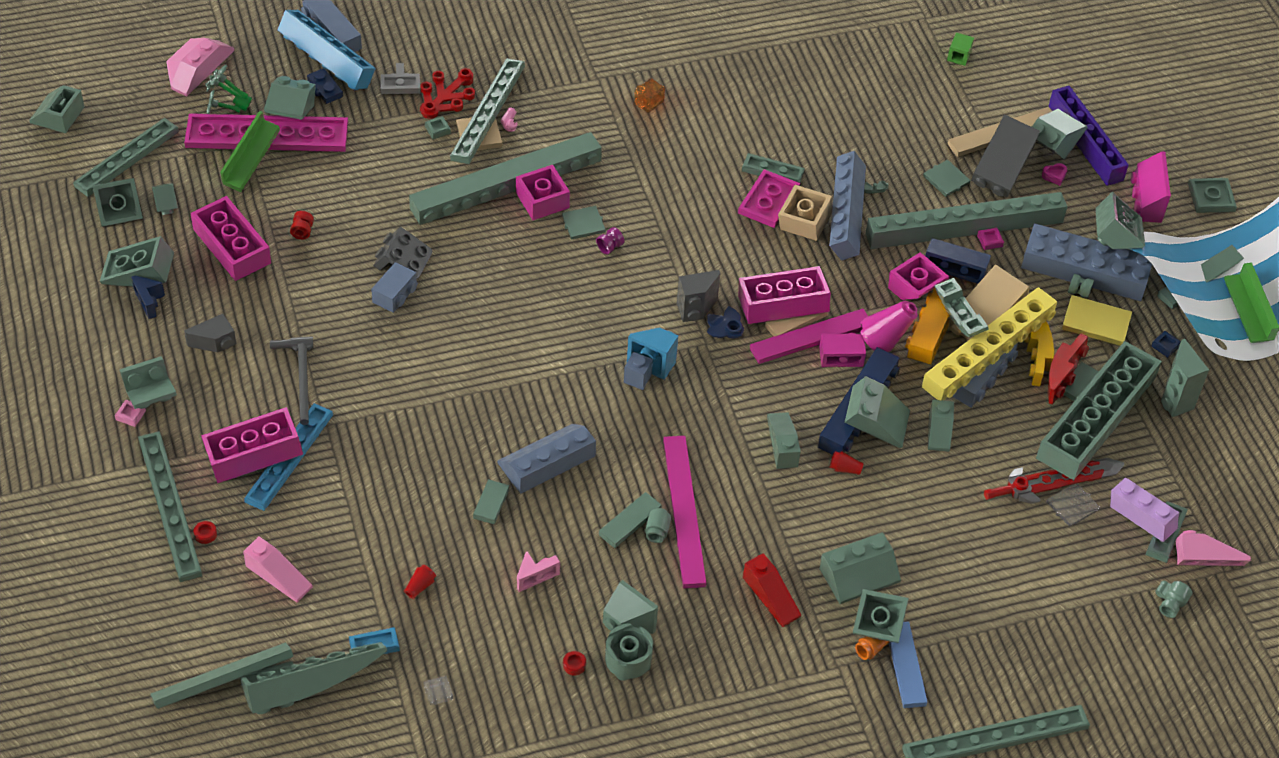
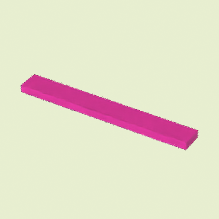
M664 437L663 443L683 589L706 587L686 437Z

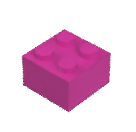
M553 165L516 176V194L532 220L570 208V191Z

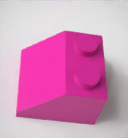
M920 252L890 271L888 289L901 300L918 299L934 289L935 285L948 280L949 276Z

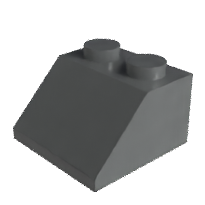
M720 270L679 276L677 306L683 322L703 319L716 303L719 292Z

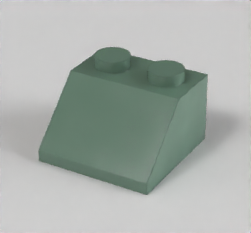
M287 76L277 77L271 84L264 112L302 120L314 107L316 84L309 83L307 80H291Z
M1059 109L1038 117L1032 125L1033 128L1040 131L1036 142L1064 160L1088 128Z

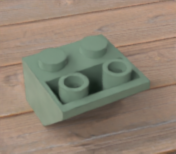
M62 85L46 96L31 117L30 123L67 133L84 108L81 90Z

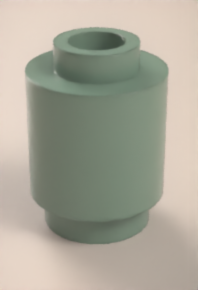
M657 508L649 513L645 533L646 538L651 542L661 543L667 537L671 515L665 509Z

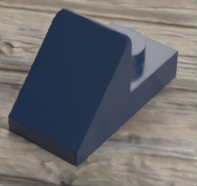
M136 275L132 276L134 292L148 319L157 317L155 308L158 307L156 299L165 296L162 282Z

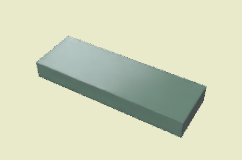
M750 153L747 154L742 166V172L760 176L765 169L798 183L801 182L805 168Z
M645 492L601 528L599 536L616 548L648 521L651 510L662 508V505Z
M1168 501L1166 504L1179 512L1178 529L1164 542L1153 536L1145 554L1165 563L1169 559L1188 510Z

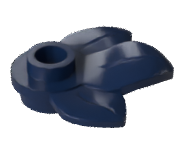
M728 306L724 316L707 315V321L710 326L707 330L709 335L716 338L728 337L732 339L743 335L744 327L740 322L741 315L734 308Z

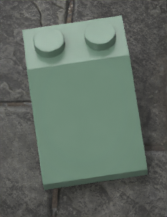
M161 236L109 251L100 283L133 286L131 277L134 275L159 281L162 284L166 283L174 251Z
M865 376L852 387L845 423L898 448H902L910 409L884 384Z

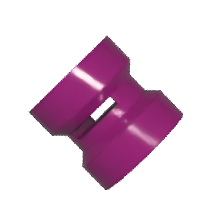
M616 227L610 228L606 234H601L596 238L598 248L606 255L613 252L615 247L618 248L625 243L623 234Z

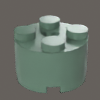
M622 624L615 627L609 633L606 641L605 663L608 669L618 679L623 681L642 676L651 668L652 637L646 629L633 627V624Z

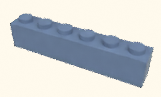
M855 151L838 156L836 163L829 246L841 261L857 256L860 252L866 165Z

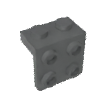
M400 226L393 234L389 232L384 238L383 243L385 245L377 251L375 255L377 260L373 266L381 270L389 262L391 264L396 262L415 271L416 279H418L432 254V249Z

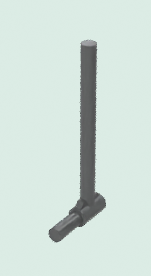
M313 336L293 337L287 340H271L270 349L292 348L298 351L300 424L307 425L309 423L307 351L313 348Z

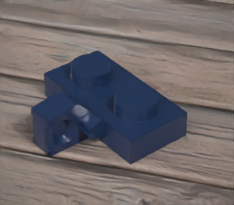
M324 68L307 75V81L316 84L315 96H320L326 104L343 97V91Z

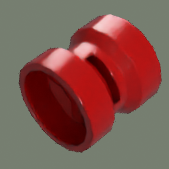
M306 211L296 212L293 217L290 234L300 240L309 238L314 222L313 215Z

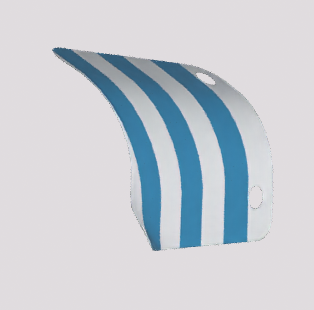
M1279 197L1250 219L1214 234L1179 238L1155 232H1144L1145 246L1143 248H1132L1131 250L1143 255L1152 263L1204 344L1212 352L1240 361L1258 360L1279 353V331L1272 341L1257 343L1249 341L1224 281V277L1227 275L1240 274L1244 263L1252 262L1279 324ZM1230 245H1233L1244 259L1222 275L1206 283L1201 264ZM1215 338L1221 340L1226 345L1227 350L1219 347L1215 342Z

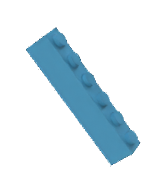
M285 10L278 27V31L284 35L285 39L294 42L298 49L307 52L310 58L320 62L322 67L333 72L336 78L345 81L349 88L353 90L368 88L376 69L301 11Z

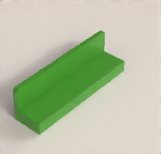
M262 111L258 112L220 172L223 185L239 192L243 190L280 131L278 125L264 120Z
M1252 262L1244 263L1240 274L1227 275L1224 277V281L1251 343L1272 341L1279 331V324Z

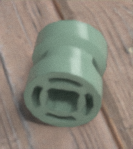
M1074 273L1068 293L1073 295L1077 293L1082 298L1088 299L1094 280L1090 278L1084 279L1081 275Z

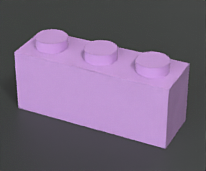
M1123 479L1111 490L1110 507L1162 542L1178 529L1179 512L1129 479Z

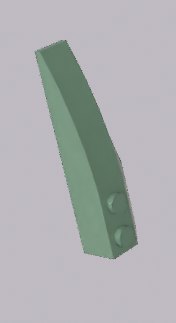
M382 642L351 648L349 649V654H345L343 651L329 653L325 659L315 658V656L308 657L302 664H293V661H289L240 677V682L252 713L265 714L270 712L271 708L292 706L295 701L322 692L346 680L386 653L387 648Z

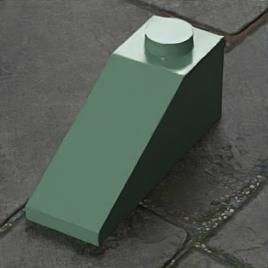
M789 413L767 414L776 469L798 467L801 451L797 432Z

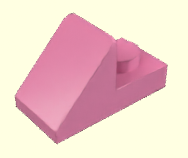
M526 552L517 575V590L521 592L560 575V561L557 556L544 558L535 564L529 553Z

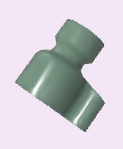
M1164 580L1161 581L1155 590L1157 596L1165 599L1159 606L1160 612L1166 617L1174 618L1179 612V608L1184 607L1193 593L1191 588L1181 581H1174L1172 584Z

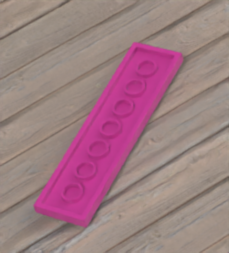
M189 114L184 141L185 148L235 149L256 115ZM263 115L264 120L280 127L279 133L268 150L346 152L348 117L305 116L301 120L285 116Z

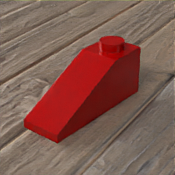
M764 553L744 564L743 579L782 627L801 617L802 614L779 572Z

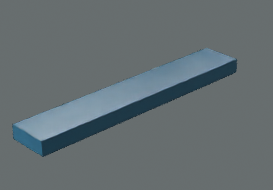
M313 403L309 409V423L307 425L299 423L295 428L303 455L268 466L244 498L245 503L265 511L332 418L333 411Z

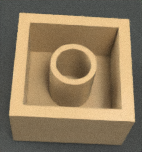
M794 185L778 214L780 230L817 241L832 214V196Z

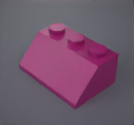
M1160 152L1138 163L1135 172L1131 174V184H1134L1132 197L1136 199L1134 211L1142 217V222L1162 223L1171 197L1166 152Z

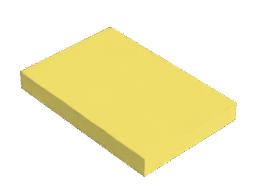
M1071 295L1062 330L1076 334L1081 333L1090 338L1121 346L1125 341L1132 311Z

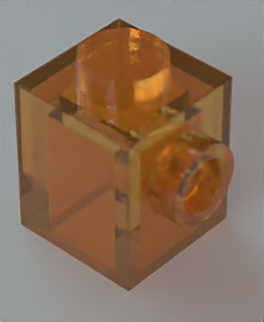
M650 78L635 89L634 103L647 113L651 112L664 102L665 87Z

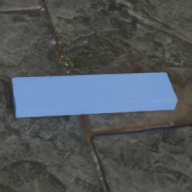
M903 622L899 643H889L903 708L927 706V698L910 623Z

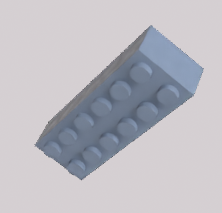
M1034 223L1021 268L1071 282L1075 273L1081 275L1084 279H1093L1092 288L1141 301L1152 263L1146 257L1133 250L1112 249L1108 245H1102L1097 240Z

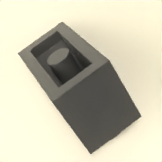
M224 314L184 330L188 347L220 352L237 344L235 331Z

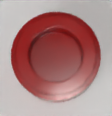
M210 521L199 522L194 527V537L198 543L209 544L217 537L216 526Z
M578 651L568 652L563 658L564 671L573 676L582 674L586 669V657Z

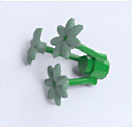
M224 65L219 70L216 69L214 74L210 75V80L206 83V90L208 92L211 88L214 89L215 86H220L235 96L232 102L235 106L220 103L219 100L213 99L215 90H212L207 114H210L211 107L217 108V106L231 109L238 113L241 110L246 112L253 99L226 79L227 77L223 73L226 71L227 65Z

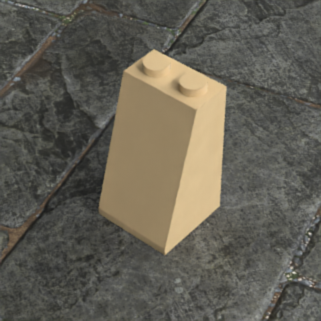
M995 264L965 299L977 315L980 314L985 323L989 325L1029 294V286ZM949 317L950 330L958 336H963L967 341L970 340L972 337L964 335L952 318Z

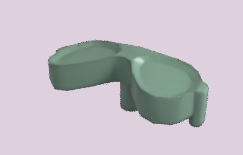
M879 181L878 184L874 183L872 186L865 182L864 193L885 192L889 184L885 181Z

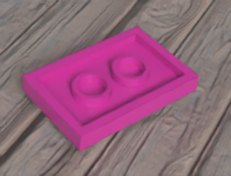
M764 169L738 208V214L775 228L779 222L778 214L794 185L800 186V183Z

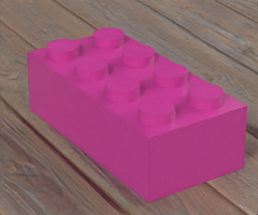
M227 196L191 213L193 230L235 281L271 264L269 246Z
M820 266L739 278L738 298L748 324L830 312L831 292Z
M287 407L201 435L217 483L303 455L300 440Z

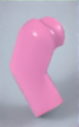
M508 108L500 120L504 129L508 132L515 131L518 126L517 122H513V118L516 115V110L513 108Z

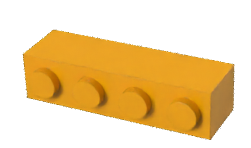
M935 288L932 293H928L926 298L927 305L921 308L919 322L915 321L912 329L913 335L912 337L908 336L905 348L908 349L907 358L927 364H932L949 327L950 315Z

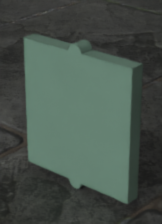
M949 160L939 165H934L932 169L923 173V177L945 197L955 191H960V188L968 185L971 181Z
M596 206L562 213L565 229L568 230L571 240L606 232L602 222L603 217L599 215Z

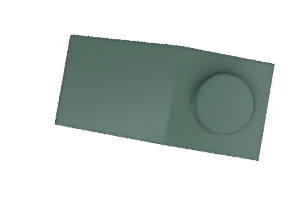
M173 183L152 186L157 212L161 211L162 215L174 213V209L178 207Z
M932 399L928 424V450L950 452L954 421V402Z

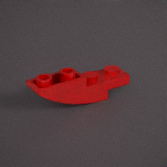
M1080 333L1071 345L1063 342L1053 357L1049 372V404L1053 405L1058 398L1061 399L1067 385L1071 386L1076 379V374H1074L1075 368L1081 357L1084 358L1089 350V346H1087L1088 336Z

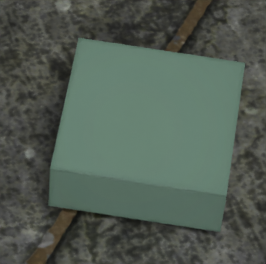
M443 116L425 122V128L432 139L451 134V129Z

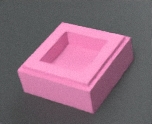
M125 400L115 414V419L135 427L146 412V409H134L131 401Z

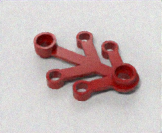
M468 68L461 69L458 73V78L445 90L443 84L444 73L442 71L433 72V82L437 90V97L433 101L431 97L432 84L430 82H423L420 85L421 93L424 96V103L420 106V113L423 117L434 119L439 112L461 111L463 109L462 100H473L475 98V90L468 87L463 92H454L461 85L469 86L473 83V72ZM445 101H452L451 104H442Z

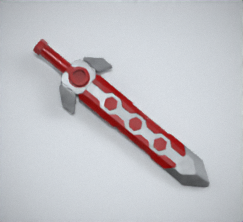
M1110 458L1089 461L1075 480L1057 470H1048L1023 476V468L1021 467L1012 471L1008 478L1007 486L984 490V497L988 500L1012 494L1019 501L1034 504L1041 501L1035 495L1036 493L1116 475L1124 466V462Z

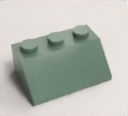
M1186 339L1180 342L1161 400L1164 409L1172 417L1195 408L1209 372L1208 367Z
M883 532L822 554L819 569L839 604L861 597L863 589L878 591L901 582L894 550Z

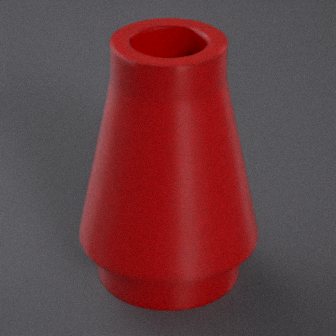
M835 451L829 468L834 469V472L860 475L864 463L843 451Z
M424 564L420 568L417 567L407 587L403 590L404 593L411 599H415L417 595L435 582V572Z

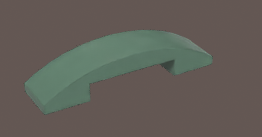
M954 278L935 285V289L945 309L964 335L972 337L989 330L981 315H977L967 302L961 287Z

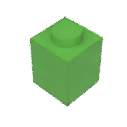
M956 32L949 49L947 61L966 66L972 51L974 37Z

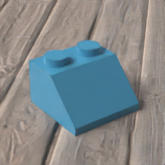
M660 327L631 333L628 336L627 362L633 352L653 359L652 375L665 380L676 363L678 335Z

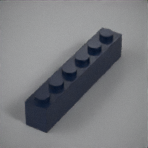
M876 347L821 432L817 448L831 455L835 451H843L845 453V451L849 452L851 450L854 437L858 438L862 430L845 423L853 385L867 376L884 384L889 389L891 379H896L901 368L898 366L900 357Z

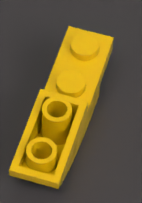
M1047 321L1036 332L1032 331L1024 340L1027 343V352H1031L1030 360H1034V364H1031L1029 369V376L1032 377L1033 386L1040 387L1044 371L1050 372L1054 357V343Z

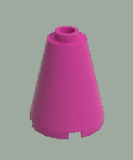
M902 301L865 317L860 322L863 328L860 332L864 341L872 350L878 347L887 352L892 351L917 318V307L912 302Z

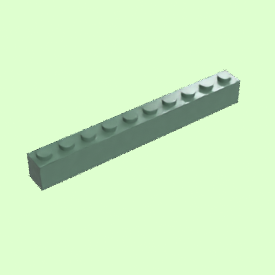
M589 132L409 195L410 210L419 225L432 222L444 216H449L461 210L469 209L478 204L486 203L515 192L516 176L553 165L561 176L601 161L602 147L593 134Z
M1056 192L868 218L865 235L870 249L927 242L931 241L932 238L942 240L977 235L979 230L998 228L1000 232L1033 227L1034 223L1042 226L1063 223L1068 206L1062 193Z

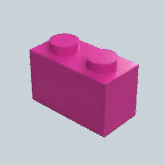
M821 334L819 345L821 367H864L866 349L861 334Z

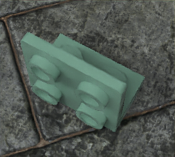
M162 356L119 369L126 393L134 409L147 408L152 403L158 401L165 402L177 395L168 377Z

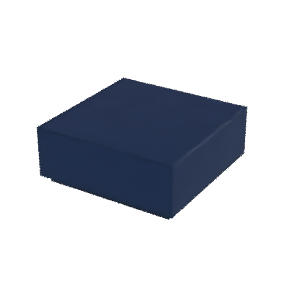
M1164 331L1152 342L1151 347L1169 358L1179 348L1181 341Z

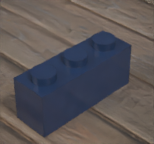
M932 238L925 257L947 275L979 284L987 273L991 255Z

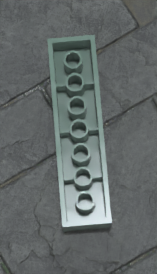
M1124 341L1041 441L1036 459L1075 480L1155 380L1162 361Z

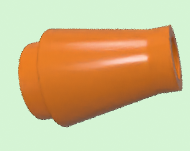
M864 637L858 640L855 649L858 656L863 660L873 659L890 641Z

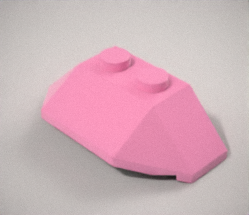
M208 38L190 39L166 61L171 89L187 97L234 52V48L218 40Z

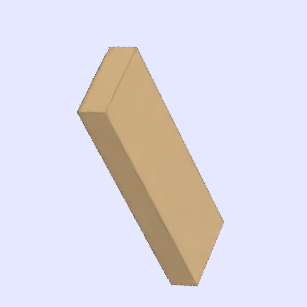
M828 312L767 321L765 327L775 337L803 328L828 316Z

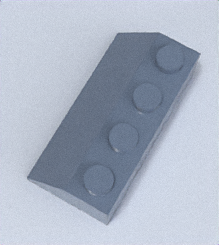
M570 424L497 460V463L521 494L595 457L596 440L584 425Z

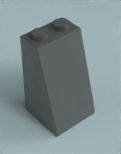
M1004 114L971 181L981 188L986 187L992 190L998 196L1008 197L1036 144L1040 131Z

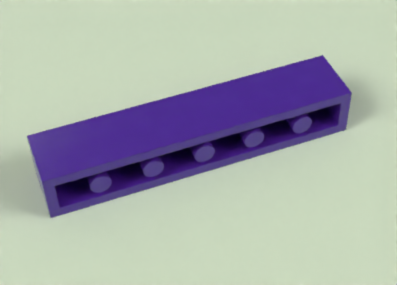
M1070 85L1052 90L1048 107L1052 111L1059 109L1088 127L1076 145L1106 186L1124 181L1129 164Z

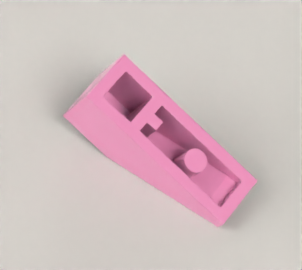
M1194 530L1183 531L1176 538L1177 565L1245 566L1251 561L1249 555L1206 534H1197Z
M258 537L243 551L247 568L298 603L313 588L312 584L274 546L261 537Z

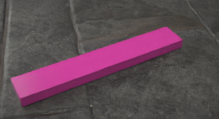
M859 309L750 344V350L758 364L820 345L821 334L858 333L863 329L860 322L865 317H868L864 309Z

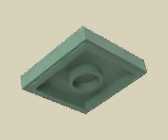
M1228 178L1189 179L1188 186L1196 213L1236 211L1237 206Z

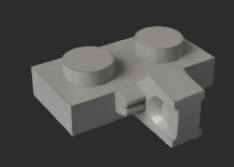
M396 63V73L381 74V94L420 93V73H404V63Z

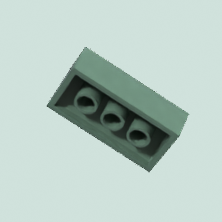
M1111 192L1095 208L1097 239L1102 245H1108L1112 249L1143 248L1145 246L1142 217L1114 192Z

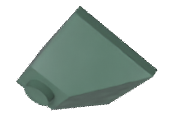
M134 178L92 186L101 226L143 218Z
M622 580L603 610V623L610 631L622 624H633V627H642L649 634H653L657 626L658 606Z
M863 589L853 634L899 643L909 598Z

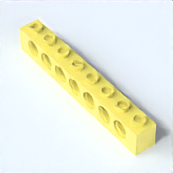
M1039 287L990 323L988 325L989 330L972 337L925 373L922 388L937 400H945L947 397L951 398L960 387L967 386L974 376L981 375L985 368L990 364H995L1001 355L1009 353L1018 342L1022 343L1028 334L1032 331L1036 332L1046 320L1050 321L1056 314L1057 301Z

